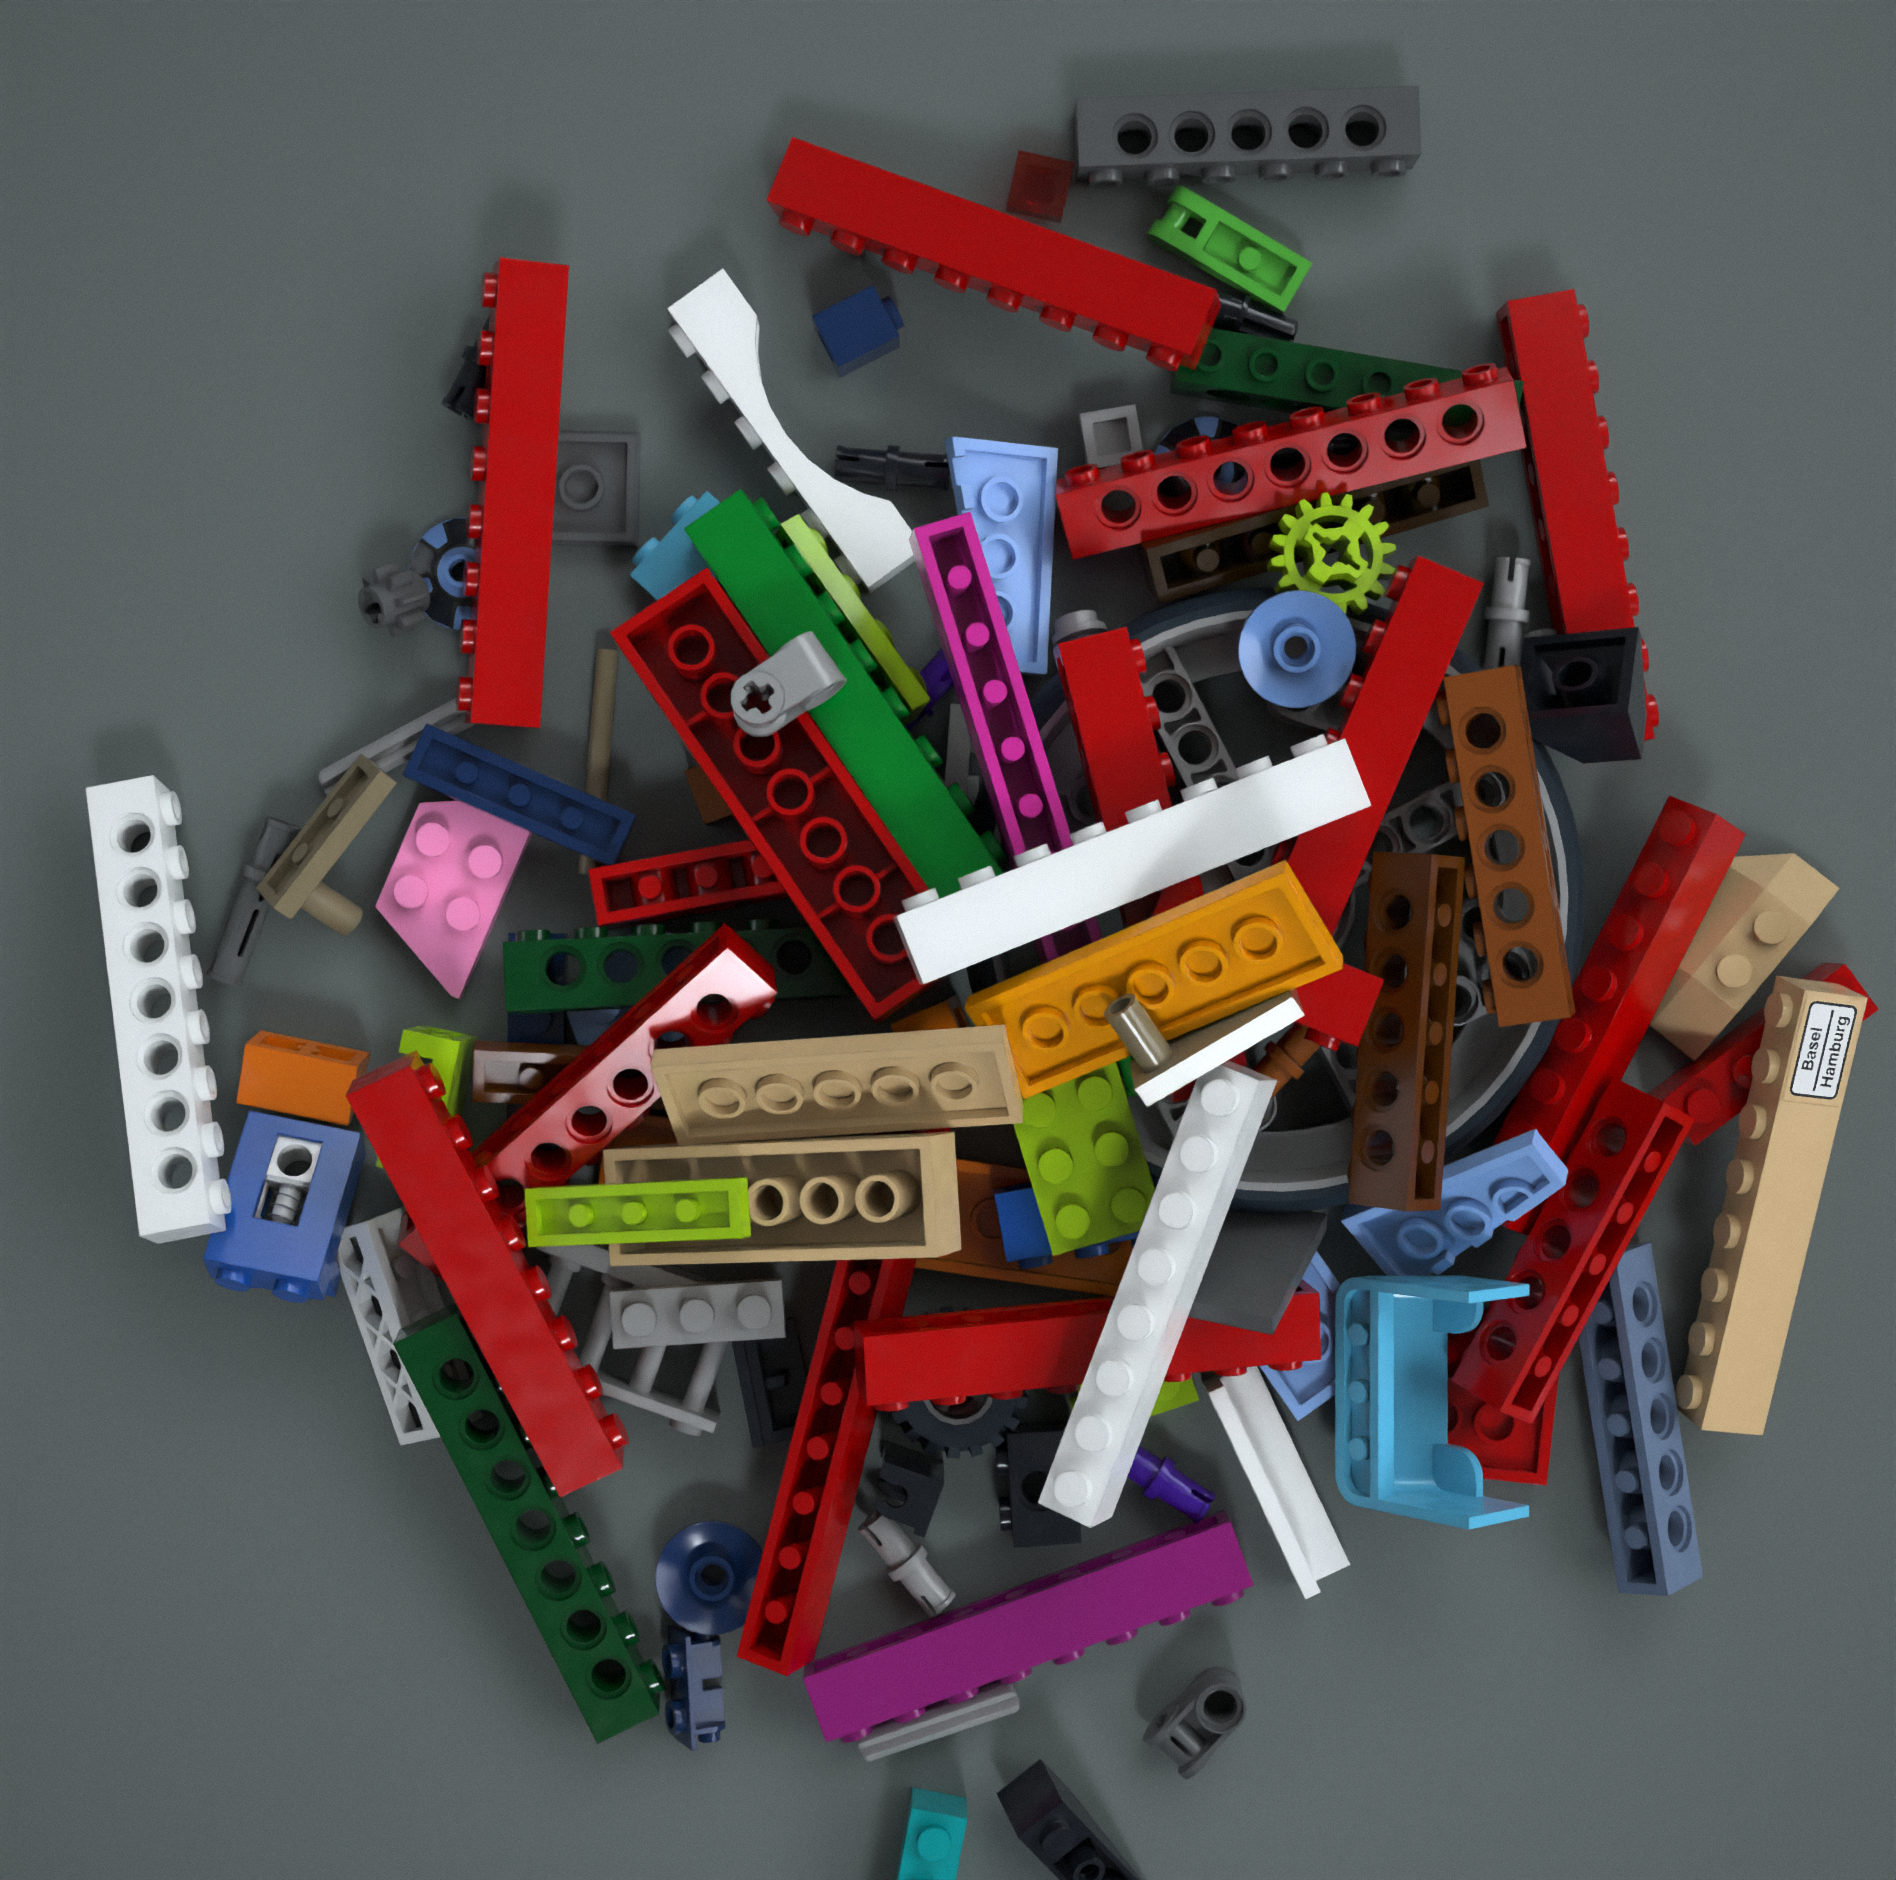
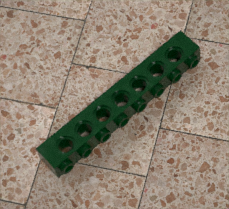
M457 1304L449 1305L399 1329L393 1345L596 1743L599 1744L659 1715L660 1692L665 1690L660 1671L653 1659L644 1662L636 1646V1643L640 1642V1635L628 1610L620 1613L611 1597V1594L615 1593L616 1589L607 1566L603 1561L595 1564L586 1547L587 1544L591 1543V1538L585 1522L577 1511L570 1514L562 1498L559 1497ZM451 1359H462L471 1365L474 1375L466 1380H455L447 1375L443 1364ZM476 1410H488L496 1415L499 1425L490 1430H481L471 1423L469 1415ZM512 1460L519 1463L525 1473L517 1479L508 1480L499 1476L494 1466L501 1461ZM537 1510L544 1513L550 1523L543 1528L532 1529L522 1523L520 1516L524 1512ZM563 1560L568 1562L575 1571L568 1577L556 1578L546 1571L545 1566L552 1561ZM579 1610H589L594 1612L600 1620L592 1626L582 1627L575 1624L570 1616ZM613 1659L621 1663L624 1669L615 1675H605L599 1672L595 1665L602 1660Z

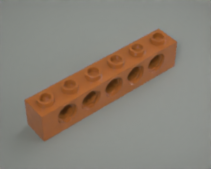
M1511 665L1444 677L1445 690L1437 692V707L1442 726L1451 725L1454 748L1446 749V763L1451 784L1460 783L1464 806L1455 807V819L1460 841L1469 840L1473 863L1465 865L1464 875L1469 899L1478 898L1482 921L1474 922L1473 931L1477 954L1479 957L1488 956L1491 979L1483 980V996L1486 1011L1488 1014L1497 1013L1499 1027L1570 1018L1575 1013V1006L1521 666ZM1485 713L1494 716L1501 728L1498 741L1489 748L1480 747L1471 736L1473 721ZM1490 772L1501 773L1506 777L1510 785V793L1507 800L1499 806L1487 803L1480 793L1481 781ZM1498 830L1511 832L1519 842V853L1511 863H1501L1494 859L1490 853L1489 841ZM1505 889H1517L1526 896L1529 908L1522 920H1509L1501 914L1498 907V899ZM1525 947L1535 954L1538 968L1534 976L1520 978L1510 971L1507 957L1512 948Z

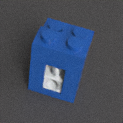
M248 1111L227 1179L231 1195V1212L224 1214L226 1231L210 1234L203 1257L209 1275L215 1279L216 1284L226 1289L241 1292L248 1291L250 1288L272 1290L274 1296L294 1303H304L307 1299L324 1300L325 1295L336 1297L341 1279L336 1256L366 1155L361 1133ZM295 1161H306L311 1164L310 1168L299 1176H288L283 1173L285 1168ZM274 1191L276 1200L275 1203L270 1204L273 1210L272 1213L267 1214L269 1218H272V1221L264 1220L272 1192ZM306 1198L299 1224L295 1226L293 1221L299 1217L296 1211L302 1207L300 1200Z

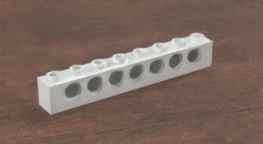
M154 775L87 787L86 795L139 1236L159 1244L226 1231L224 1214L231 1212V1195L226 1180L220 1179L217 1157L224 1154V1140L219 1124L212 1121L210 1100H215L217 1097V1085L212 1068L209 1065L205 1066L203 1044L209 1043L210 1031L207 1017L202 1009L198 1010L196 989L202 987L203 976L200 962L195 954H191L189 934L195 932L196 921L192 905L188 899L184 900L182 879L188 878L189 866L184 848L181 845H177L175 825L182 823L180 802L176 793L170 791ZM150 832L151 837L148 845L139 852L131 853V845L134 839L141 833ZM157 885L155 899L145 907H138V898L141 892L149 886ZM164 940V950L160 957L152 962L145 963L144 955L147 947L154 941ZM170 994L171 1005L169 1010L161 1017L152 1018L151 1008L153 1003L160 996ZM177 1049L178 1061L176 1066L170 1072L159 1075L158 1063L160 1058L166 1052ZM184 1105L185 1118L183 1123L177 1129L167 1132L165 1118L168 1112L176 1106ZM190 1161L193 1170L191 1179L183 1187L174 1189L172 1185L174 1170L181 1163Z

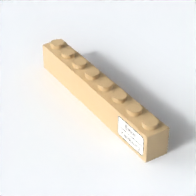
M1776 976L1773 993L1770 994L1765 1004L1764 1016L1766 1023L1760 1049L1756 1051L1752 1060L1751 1071L1753 1079L1747 1104L1742 1108L1739 1115V1139L1734 1159L1729 1163L1726 1171L1727 1190L1722 1212L1714 1223L1713 1237L1715 1242L1709 1267L1704 1271L1701 1279L1702 1297L1696 1322L1692 1324L1688 1335L1690 1348L1684 1375L1679 1378L1676 1386L1677 1410L1701 1430L1763 1435L1868 999L1837 983Z

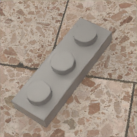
M783 1277L611 1289L609 1292L613 1349L786 1338L787 1335Z

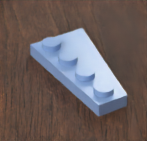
M951 436L944 439L957 513L961 515L971 512L1020 673L1035 676L1046 675L1058 448Z
M1534 1129L1443 1166L1440 1210L1406 1212L1349 1204L1344 1208L1341 1222L1387 1276H1429L1432 1273L1438 1276L1454 1264L1455 1257L1471 1245L1477 1248L1492 1238L1494 1229L1506 1220L1514 1222L1565 1186L1568 1169L1538 1131Z

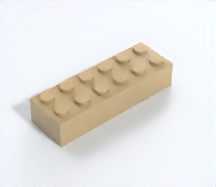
M955 1132L789 1138L678 1145V1143L647 1144L603 1150L605 1184L747 1177L751 1236L742 1239L609 1244L610 1266L938 1258L962 1250Z

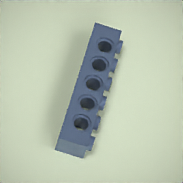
M1651 1242L1629 1243L1579 1336V1344L1618 1593L1669 1596L1701 1579L1703 1572Z

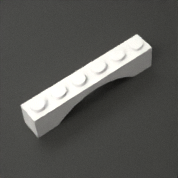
M721 269L667 309L672 321L675 323V325L667 330L686 358L694 353L698 355L708 369L707 372L701 375V378L719 404H722L727 399L731 401L742 416L734 424L753 450L762 445L775 462L767 470L786 496L796 491L808 508L800 514L809 528L817 530L823 539L829 537L841 555L833 561L841 574H847L856 585L862 583L870 594L915 561L909 542L912 530L892 502L861 493L833 479L808 460L786 435L769 405L762 385L758 355L760 325L757 315L725 270Z

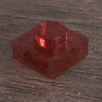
M1018 150L1006 211L1061 223L1074 162Z

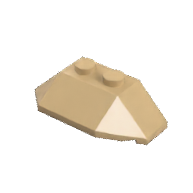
M1795 853L1734 857L1649 1027L1693 1062L1696 1061L1813 924L1840 888Z

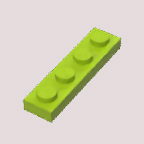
M799 514L781 523L775 534L785 549L794 543L813 570V573L805 578L817 597L827 591L846 618L845 621L837 626L849 644L859 638L873 657L878 668L870 672L877 685L882 692L892 686L909 710L911 715L902 720L903 723L908 725L916 720L931 699L926 693V685L920 673L914 667L907 666L894 648L893 638L887 627L881 621L874 620L861 602V595L855 582L847 574H841L829 557L827 545L820 533L814 528H809Z
M747 1177L547 1186L524 1189L528 1247L742 1239L751 1236Z

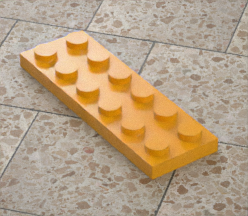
M1284 860L967 997L964 1010L975 1026L1005 1025L1020 1092L1023 1098L1026 1099L1131 1056L1129 1050L1104 1016L1106 1008L1123 995H1135L1165 1040L1168 1041L1339 971L1343 967V955L1289 864Z

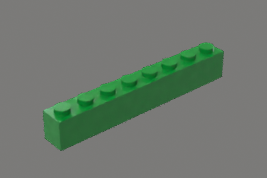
M739 489L685 527V532L771 657L790 640L805 632L812 631L847 680L846 684L830 699L808 710V712L928 889L935 888L940 899L962 890L958 878L988 866H992L995 876L1006 873L1001 864L1009 859L1008 855L990 830L980 835L968 816L975 812L976 808L957 781L949 787L944 783L935 769L943 763L940 755L925 734L914 739L902 720L911 715L909 710L892 686L882 692L870 674V672L878 668L875 660L859 638L849 644L837 626L845 621L846 618L827 591L817 597L805 578L813 573L812 568L794 543L786 549L782 546L773 532L781 526V523L761 496L752 502L742 489Z

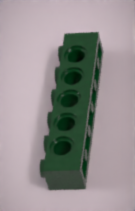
M1212 328L1196 369L1193 370L1179 365L1178 370L1173 371L1170 393L1290 414L1310 407H1322L1324 412L1347 407L1346 401L1357 395L1377 392L1383 398L1403 393V387L1416 380L1437 378L1439 383L1462 378V371ZM1514 380L1518 406L1520 408L1524 381ZM1465 404L1454 405L1445 412L1442 422L1450 427L1462 426L1470 419L1473 408ZM1397 419L1390 423L1386 430L1412 434L1416 424L1408 419Z
M804 918L802 919L803 928L780 929L779 919H757L745 921L746 930L735 931L774 967L777 987L774 1002L850 998L854 994ZM723 922L688 924L689 933L666 934L665 925L662 924L631 926V936L608 937L607 927L573 929L574 939L553 940L550 938V930L515 932L516 941L503 942L506 1012L509 1015L631 1009L667 976L662 969V961L667 953L672 950L681 949L692 954L723 926ZM787 944H797L803 947L809 957L808 968L800 974L786 973L777 962L779 949ZM618 952L631 954L638 963L636 975L625 983L612 981L607 977L604 970L607 959ZM559 955L572 956L580 964L578 978L569 985H556L548 978V965L552 959ZM709 994L700 1001L714 1005L723 1002L726 997L720 994Z

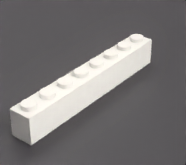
M1324 734L1291 746L1290 749L1294 758L1276 766H1273L1269 756L1236 768L1239 780L1223 787L1217 788L1213 777L1180 790L1184 802L1162 810L1157 799L1127 811L1125 815L1129 824L1107 832L1102 821L1069 834L1073 846L1051 854L1046 843L1016 855L1014 860L1018 868L995 876L992 866H988L960 877L958 881L962 890L939 899L936 889L933 888L902 900L906 912L893 917L919 984L931 982L1372 806L1346 739L1344 738L1328 745Z
M1229 1060L1197 1078L1040 1495L1039 1504L1089 1528L1113 1516L1275 1088L1276 1079Z

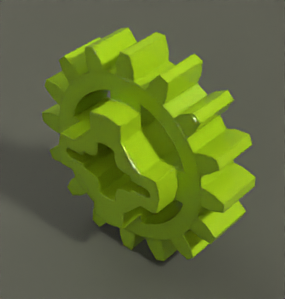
M1328 492L1320 495L1317 500L1316 509H1313L1311 504L1305 499L1299 501L1295 507L1298 519L1285 514L1278 523V526L1286 535H1273L1268 544L1269 548L1279 552L1280 555L1268 562L1267 570L1282 572L1283 575L1274 587L1276 593L1285 592L1289 589L1291 591L1315 592L1334 602L1345 615L1349 605L1351 610L1359 616L1368 608L1365 596L1377 601L1386 591L1377 580H1389L1395 571L1394 567L1384 563L1383 560L1390 557L1396 551V544L1381 543L1380 537L1388 529L1389 525L1387 522L1375 525L1369 522L1368 519L1374 508L1370 504L1363 507L1359 513L1352 510L1353 499L1352 495L1349 494L1345 495L1338 506L1332 505ZM1335 522L1343 526L1324 529L1317 523ZM1359 538H1361L1367 550L1368 562L1361 558ZM1295 547V553H1297L1303 559L1305 573L1303 578L1299 574L1295 564ZM1331 548L1337 550L1340 554L1337 562L1332 567L1322 561L1325 554ZM1338 585L1347 592L1332 594L1319 590L1321 587Z

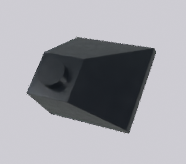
M1639 627L1524 638L1520 666L1532 739L1583 764L1642 759L1647 715Z

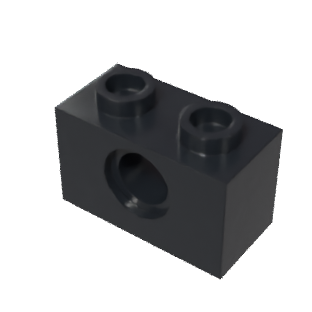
M1069 1420L1019 1423L1014 1431L1007 1428L1005 1430L1006 1440L995 1447L997 1475L1008 1474L1009 1496L999 1497L1001 1531H1012L1014 1548L1082 1543L1081 1523L1039 1504L1040 1495H1030L1021 1486L1024 1478L1031 1472L1043 1471L1049 1474Z

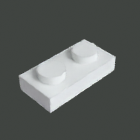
M950 704L945 784L949 787L957 781L974 805L979 791V776L968 775L970 753H975L960 704Z

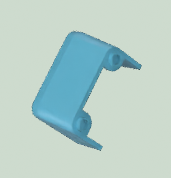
M1362 1276L1349 1278L1341 1284L1335 1301V1477L1338 1489L1347 1502L1358 1507L1468 1530L1529 1517V1505L1483 1496V1471L1477 1457L1465 1447L1448 1444V1333L1459 1334L1472 1331L1481 1321L1483 1302L1529 1296V1284L1468 1276Z

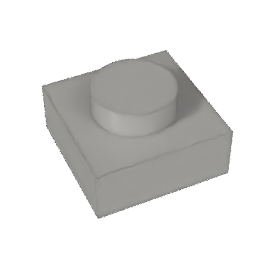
M1135 404L1079 413L1078 419L1086 464H1097L1098 469L1121 464L1120 458L1143 450Z

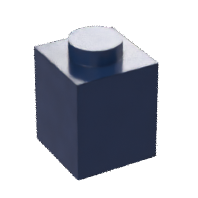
M873 285L812 316L814 328L840 378L900 347L897 330L904 327L903 320L891 297L887 296L880 299Z

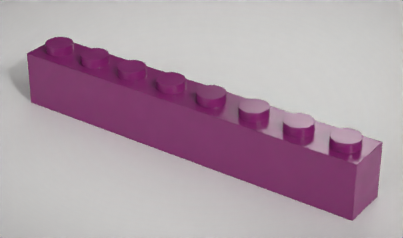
M1223 1510L1203 1517L1198 1524L1194 1522L1184 1524L811 1661L804 1667L803 1681L826 1743L840 1738L842 1743H849L869 1735L873 1731V1725L893 1718L895 1723H904L916 1719L926 1712L925 1706L946 1699L949 1704H955L968 1700L978 1694L979 1686L999 1679L1001 1684H1011L1029 1676L1032 1673L1031 1667L1050 1660L1055 1665L1074 1661L1085 1654V1647L1104 1640L1107 1645H1117L1126 1642L1138 1634L1137 1628L1156 1621L1161 1626L1178 1623L1191 1615L1190 1609L1208 1602H1211L1213 1606L1230 1604L1244 1596L1243 1589L1252 1587L1254 1584L1231 1521L1226 1511Z

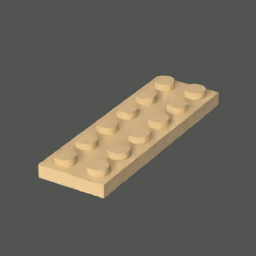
M1005 1025L654 1049L650 1066L678 1145L1023 1123L1024 1105Z

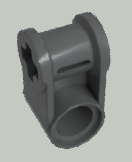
M1212 1667L1204 1670L1174 1702L1158 1713L1147 1727L1142 1740L1150 1747L1157 1745L1178 1764V1773L1185 1780L1193 1777L1206 1765L1215 1750L1245 1719L1247 1708L1239 1679L1226 1668ZM1215 1691H1227L1233 1695L1230 1705L1223 1709H1211L1204 1703L1207 1696Z

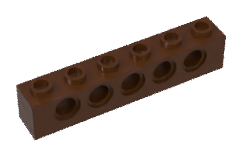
M1373 852L1372 870L1368 878V889L1370 892L1368 928L1364 935L1366 951L1365 972L1384 979V982L1356 1051L1358 1070L1356 1098L1351 1114L1353 1140L1351 1161L1347 1171L1349 1182L1348 1203L1406 1212L1440 1210L1465 858L1437 854ZM1411 907V917L1409 920V910ZM1407 965V976L1405 979V967ZM1401 1025H1403V1034H1402V1037H1401ZM1397 1082H1398V1085H1399L1398 1096H1397V1091H1396ZM1393 1141L1395 1146L1394 1154L1392 1150Z

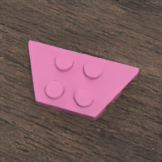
M459 801L419 803L375 907L452 997L462 999L533 833Z

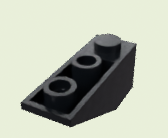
M1041 1759L996 1793L1017 1837L1059 1880H1141L1072 1791Z

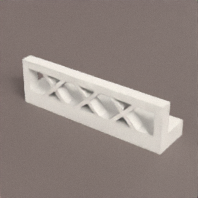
M404 1206L368 1220L345 1226L336 1256L346 1292L400 1446L439 1438L440 1435L399 1355L401 1370L394 1366L390 1349L392 1348L397 1353L393 1343L399 1329L445 1308L433 1273L398 1245L401 1215L407 1211ZM356 1236L364 1258L363 1264L357 1260L350 1240L352 1237ZM372 1295L379 1301L382 1317L375 1312L371 1300ZM451 1359L443 1364L444 1370L449 1377L455 1380H466L469 1378L462 1359ZM409 1401L416 1407L422 1424L421 1427L415 1426L408 1406ZM476 1410L469 1415L471 1423L483 1417L481 1410Z
M1247 1367V1372L1243 1375H1215L1202 1381L1300 1591L1305 1599L1320 1593L1321 1591L1316 1581L1349 1566L1350 1563L1258 1367Z

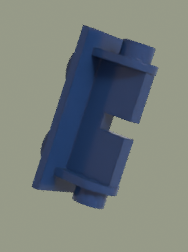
M670 1625L667 1626L668 1644L663 1645L662 1665L666 1677L671 1682L672 1699L665 1704L666 1725L669 1733L674 1735L676 1740L691 1751L697 1750L696 1735H698L699 1742H716L721 1739L720 1731L726 1727L723 1688L719 1685L703 1688L702 1680L722 1677L721 1638L718 1635H703L692 1632V1636H689L675 1626Z

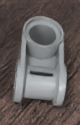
M812 631L805 632L790 640L775 652L772 657L747 674L742 675L734 683L731 691V705L734 710V718L738 726L746 734L754 737L769 736L805 711L811 710L830 699L846 684L847 680ZM754 695L761 701L768 699L770 710L761 714L757 708L750 709L748 699Z

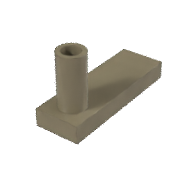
M360 753L256 887L257 891L275 910L289 919H292L301 908L341 936L350 934L358 926L362 918V909L321 880L397 782L377 764Z
M1295 988L1168 1041L1165 1040L1134 994H1126L1114 1000L1106 1008L1104 1016L1134 1058V1060L1130 1061L1134 1089L1145 1105L1149 1107L1303 1017L1304 1012Z

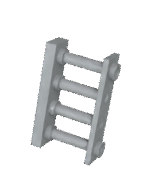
M609 1244L537 1247V1250L549 1254L547 1262L552 1264L547 1276L552 1297L547 1300L556 1317L573 1272H579L582 1265L603 1273L600 1280L605 1285L578 1357L582 1366L590 1364L594 1368L601 1382L603 1394L671 1418L669 1426L680 1432L694 1436H700L702 1430L713 1433L721 1413L706 1408L705 1405L728 1342L703 1344L684 1399L652 1388L667 1346L642 1347L631 1380L598 1368L612 1332L609 1294L611 1289L631 1288L634 1285L646 1287L719 1281L674 1265L610 1266Z

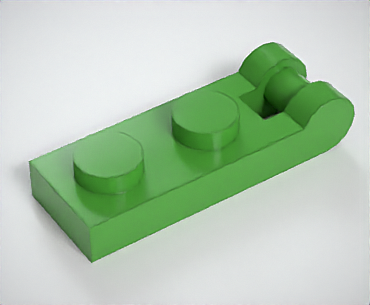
M1176 185L1167 199V204L1170 207L1162 220L1156 219L1147 233V238L1163 250L1177 254L1242 294L1251 296L1252 300L1267 309L1283 315L1313 263L1193 191ZM1189 218L1195 219L1204 225L1196 239L1182 232Z

